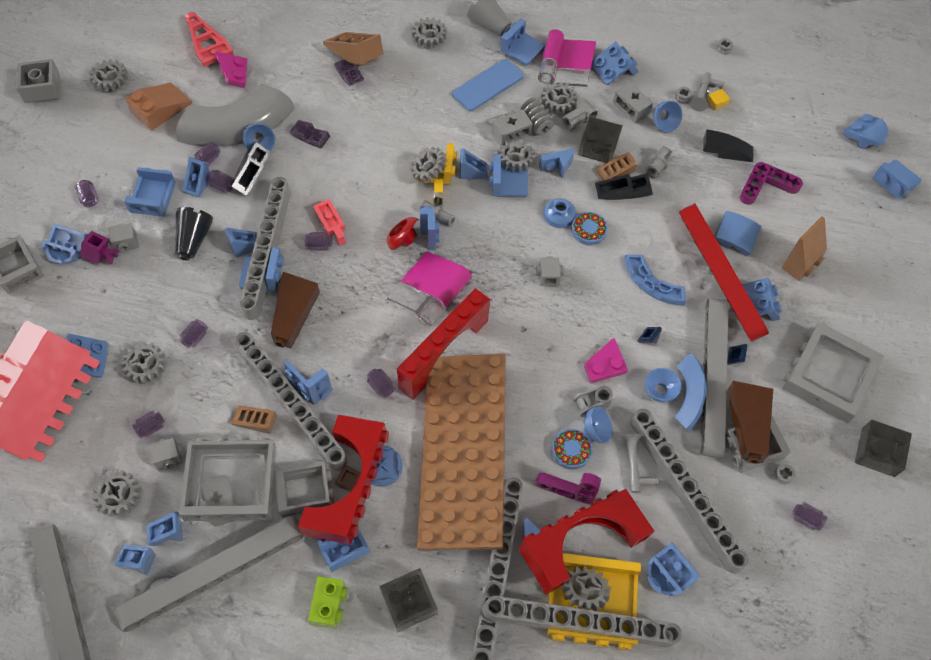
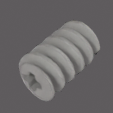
M529 98L521 105L520 110H524L533 124L532 129L535 134L542 135L553 128L554 122L548 116L544 107L541 106L540 101H536L535 98Z

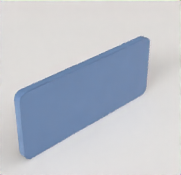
M503 59L452 92V96L471 112L522 80L524 74L508 59Z

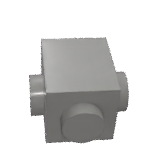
M132 223L109 227L110 235H107V238L109 239V245L113 246L114 249L119 250V252H125L138 248L137 233Z
M548 256L540 258V264L536 265V276H540V286H559L560 278L563 276V265H560L559 257L553 258Z
M174 437L163 438L159 442L149 445L152 463L157 470L164 468L172 469L177 464L183 463L181 457L184 455L182 444H178Z

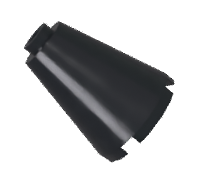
M178 207L176 211L175 253L179 259L189 261L195 257L213 223V216L202 210L199 213L193 212L194 208Z

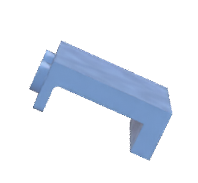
M138 167L136 171L139 177L132 197L126 196L124 201L130 213L165 217L176 184L173 173L168 170Z

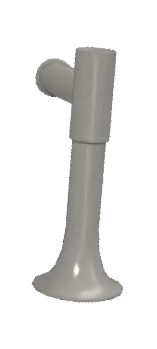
M706 72L702 79L698 97L690 102L691 107L696 111L706 110L708 103L704 97L708 85L718 86L723 89L725 82L711 79V73Z
M627 434L621 436L627 442L629 449L631 492H641L640 485L658 486V477H639L637 442L639 438H642V435Z

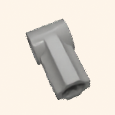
M583 100L577 105L575 110L564 115L562 120L567 129H573L585 121L589 123L594 120L598 111L587 100Z

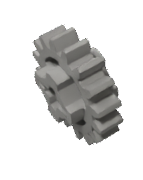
M426 17V20L421 18L420 23L416 21L415 26H412L414 42H418L419 46L423 44L424 48L427 46L433 48V45L439 47V43L443 44L444 39H446L447 28L445 23H441L440 19L435 21V17L431 20Z
M109 59L108 62L103 60L102 64L97 62V67H92L93 71L89 72L91 83L99 91L103 89L106 92L109 89L115 91L116 87L120 89V84H126L125 80L128 79L126 68L123 63L119 64L118 60L114 62L112 59Z
M562 81L559 84L553 82V85L547 84V88L544 87L543 92H541V104H544V109L549 108V112L555 111V114H558V112L564 114L565 111L570 112L571 108L574 109L577 103V92L573 91L574 87L569 88V84L563 85Z
M512 140L510 144L506 141L505 146L500 145V149H498L497 155H501V166H505V170L510 168L512 172L515 170L521 172V169L527 171L528 167H532L535 161V151L532 150V146L527 147V143L521 144L520 140L517 143Z
M433 146L430 150L425 148V152L420 151V156H415L416 161L411 163L414 166L410 169L413 172L412 175L419 182L423 181L426 183L428 180L432 182L434 177L438 178V174L443 173L442 168L447 166L445 164L447 161L446 154L439 147L434 148Z
M142 342L140 347L134 344V350L127 349L129 354L123 355L126 361H122L121 365L123 366L122 371L129 380L133 379L136 384L141 380L143 384H146L148 379L154 382V376L161 377L159 371H165L163 365L167 364L165 360L166 356L159 346L155 347L153 343L147 346L145 342Z
M123 470L119 472V475L115 471H112L110 477L106 474L103 475L105 480L103 482L97 481L100 485L99 488H93V491L97 494L92 497L96 502L95 507L100 509L104 515L108 513L111 517L115 515V512L121 517L124 510L130 513L129 507L131 505L136 507L135 499L141 498L137 493L141 491V487L137 485L139 481L133 478L134 476L131 473L126 474ZM115 489L118 491V493H119L118 495H119L120 498H118V497L116 496V494H115V493H116V492H115Z
M584 566L583 570H580L578 567H575L574 572L570 570L568 572L570 579L562 588V592L565 593L564 599L571 600L569 606L577 605V608H585L586 610L592 608L593 611H598L599 607L604 608L609 600L611 587L607 586L608 579H602L603 573L596 574L595 568L589 571L587 566Z

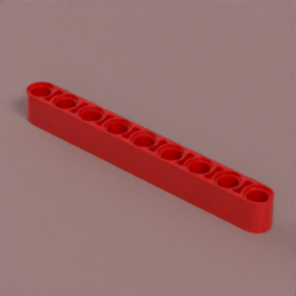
M696 203L680 210L679 214L750 342L768 335L769 331Z

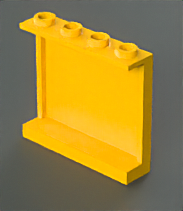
M563 553L567 572L570 570L574 572L575 567L583 570L584 566H587L589 571L595 568L596 574L602 572V579H608L607 586L611 587L610 597L604 608L599 607V612L637 617L638 575L641 572V563ZM563 586L549 593V604L573 608L578 607L577 605L569 606L571 600L564 599ZM556 613L557 622L564 624V616ZM581 616L578 617L579 625L586 627V620ZM600 620L601 628L608 630L607 622ZM622 623L623 631L629 634V626L625 623ZM546 629V636H551V640L564 641L565 638L573 639V643L587 644V641L596 642V646L609 647V644L618 645V649L631 650V647H635L638 644V640Z

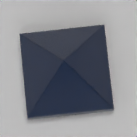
M647 327L639 337L638 342L657 344L662 328Z
M742 344L730 347L727 364L745 362L748 345Z

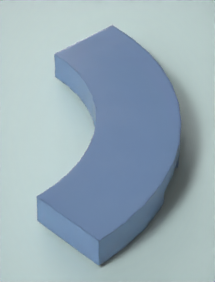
M625 255V264L631 278L644 292L662 302L685 306L684 286L672 285L655 278L645 262L644 255Z
M691 353L677 366L685 379L686 395L681 409L675 416L689 431L700 418L703 412L704 400L707 398V382L704 369Z

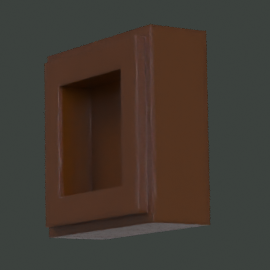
M345 465L336 479L335 485L351 492L357 484L361 472Z

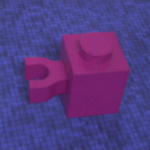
M91 231L82 241L80 257L97 265L104 259L112 265L114 257L117 258L119 256V250L108 248L109 239Z

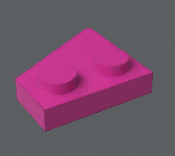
M215 51L214 58L218 60L219 68L225 75L227 84L245 88L248 58Z
M615 338L611 339L584 365L590 383L627 374L628 372Z

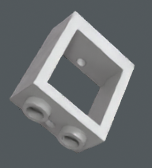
M20 235L0 244V260L23 250L29 262L28 265L6 276H3L0 270V285L8 294L44 277L31 251Z
M771 416L769 441L773 454L769 455L763 463L752 464L747 462V460L741 459L735 428H731L726 432L725 446L730 450L733 456V463L739 468L740 473L783 460L791 452L773 416Z
M325 462L274 471L278 509L282 517L302 514L305 507H324L331 505V501H335L333 488L329 489L328 482L332 481L331 469L326 468ZM322 475L325 500L289 506L286 481Z

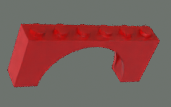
M475 288L397 368L398 388L414 400L426 387L427 379L433 366L450 343L467 329L477 333L488 322L490 298Z
M338 415L332 434L338 443L349 446L360 456L362 468L359 480L352 491L338 502L324 507H305L298 528L304 536L351 545L353 538H356L358 535V522L364 516V504L366 499L370 497L371 482L377 476L378 461L382 460L384 443L388 442L389 431H387L384 422Z
M627 489L620 492L614 490L607 495L606 499L602 500L599 498L592 502L591 507L587 509L585 506L574 512L575 515L571 517L566 515L557 521L558 524L554 526L548 524L540 530V533L536 535L530 533L522 539L523 543L518 549L546 595L560 588L570 579L563 560V542L567 532L574 527L584 524L604 526L620 535L630 548L645 541L655 532Z

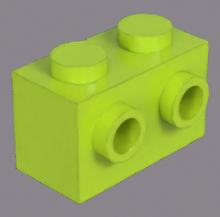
M317 576L308 617L310 625L337 629V624L341 623L343 619L342 600L346 601L348 587H345L344 580Z

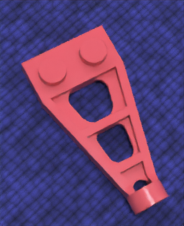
M189 12L185 15V21L189 25L196 55L203 67L218 62L214 58L215 51L234 55L226 39L197 16L195 12ZM202 28L207 31L199 36L195 32ZM210 38L216 42V44L204 49L201 45V42Z

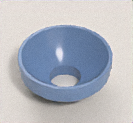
M667 100L661 102L654 111L653 120L655 126L664 132L675 130L682 121V108L675 101ZM665 110L666 117L661 120L660 113Z
M254 123L248 126L243 134V143L247 150L251 143L256 142L253 140L254 133L260 132L263 135V139L257 143L271 151L275 145L273 130L263 123Z
M556 198L546 204L543 215L549 225L556 228H565L573 223L576 217V209L570 201ZM561 204L564 205L566 209L564 211H559L556 209V206Z
M657 368L652 370L646 377L645 390L649 397L657 402H671L681 391L680 378L670 369ZM657 385L664 386L666 393L659 394L655 387Z
M599 406L590 409L583 421L585 434L599 444L609 442L613 434L609 415Z

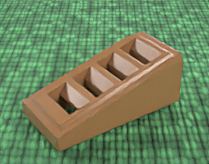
M627 152L597 168V172L602 180H607L635 172L637 163L630 152Z
M238 405L232 425L271 434L277 415L272 410ZM245 412L243 421H240L241 413ZM249 414H252L250 422H247ZM256 416H259L257 423H254ZM265 417V418H266L265 423H264V424H261L263 418Z

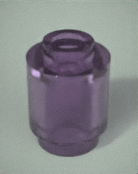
M213 142L206 143L194 154V158L206 162L209 166L219 157L220 149Z
M211 170L208 173L206 180L210 186L223 193L233 189L231 187L233 181L231 176L219 170Z
M81 180L75 185L79 201L84 207H93L98 203V195L91 181Z
M311 232L305 235V247L311 251H327L333 245L332 236H329L328 232Z
M199 319L191 321L179 335L181 338L180 342L187 348H190V346L196 347L207 334V325Z
M373 369L368 373L367 383L379 396L386 398L394 392V382L382 369Z
M152 410L137 419L136 423L132 426L140 438L144 436L147 438L164 427L162 423L165 420L160 412L155 413Z
M805 502L801 505L797 504L792 512V515L795 516V521L812 530L820 531L827 520V516L822 511Z

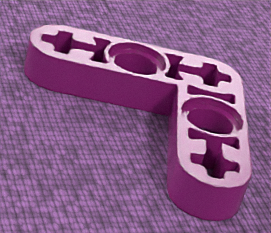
M759 162L754 166L740 194V200L747 205L753 204L764 182L788 193L796 194L803 186V181L795 175L767 163ZM759 170L763 171L761 176L757 175ZM777 175L781 177L782 180H775L773 176ZM751 181H757L759 186L752 185ZM751 191V196L747 197L748 192Z
M539 473L535 485L575 501L591 504L599 491L602 480L597 475L584 473L578 485L550 474Z

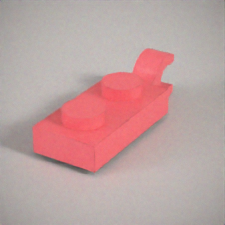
M330 199L314 205V211L328 236L334 234L339 245L346 243L345 235L342 232L345 229V225Z

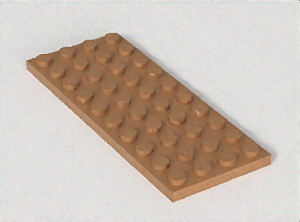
M505 353L439 357L429 374L425 404L417 536L418 551L503 549L506 413Z

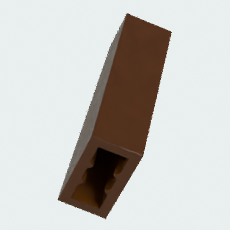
M286 272L282 273L271 329L273 342L278 347L292 348L320 294L318 283Z
M732 381L727 393L741 459L748 460L752 464L763 463L769 454L774 389Z

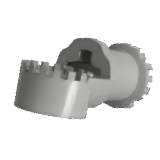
M665 146L660 148L654 162L645 169L646 173L650 175L649 177L658 178L660 172L668 167L667 158L669 159L668 156H671L672 150Z

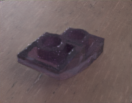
M345 59L334 63L335 69L348 86L364 80L358 67L354 66L353 63H349Z
M298 120L290 130V134L321 149L330 138L328 131L316 129L312 123Z

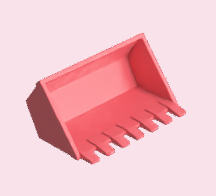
M25 321L5 355L0 353V358L2 359L0 362V448L26 461L30 457L42 462L46 454L34 449L38 441L48 446L53 444L55 438L44 433L46 427L50 426L61 430L64 422L53 417L55 412L59 410L67 415L71 413L73 407L62 402L66 394L79 399L82 391L72 387V383L77 379L88 384L91 376L80 371L82 366L86 364L96 369L100 361L89 356L91 352L87 349L71 343L42 327Z

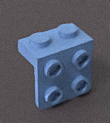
M520 18L516 23H513L507 32L503 33L501 37V52L524 65H529L544 49L545 45L525 33L526 21Z
M616 41L594 58L592 62L593 68L606 85L611 84L628 69L633 76L639 72L635 67L638 65L633 57L629 58L627 56L629 52L624 46L620 47Z
M494 154L493 162L490 161V172H493V176H490L489 187H493L492 196L526 197L528 195V169L527 171L521 169V172H518V170L512 172L510 168L505 170V166H501V155Z
M893 160L889 164L883 163L873 176L876 182L899 200L922 181L921 178L898 160Z
M272 248L265 278L268 286L267 291L276 292L278 283L281 280L280 271L284 265V256H281L280 248ZM246 257L244 260L239 282L240 289L244 287L251 257Z
M769 277L742 284L760 316L768 314L772 321L780 320L779 312H782V308L776 298L779 295L778 288L772 284Z
M68 333L65 340L91 352L89 356L100 361L96 369L84 364L80 371L92 377H102L105 369L108 343Z
M288 361L284 363L286 368L284 372L288 376L287 380L294 388L298 387L305 401L310 400L315 405L321 399H325L330 395L332 386L329 375L323 368L306 380Z

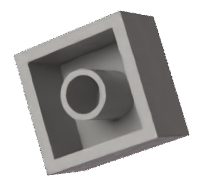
M53 59L17 64V90L25 103L60 98V73Z

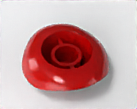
M405 218L390 230L386 239L390 250H395L400 245L407 247L413 243V239L417 237L413 226L419 220L418 218Z

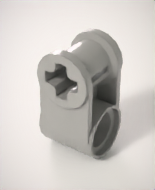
M600 386L576 394L573 400L578 404L580 416L586 417L587 412L594 407L599 406L607 409L611 404L613 391L608 386ZM604 395V396H606L608 399H607V400H601L598 396Z

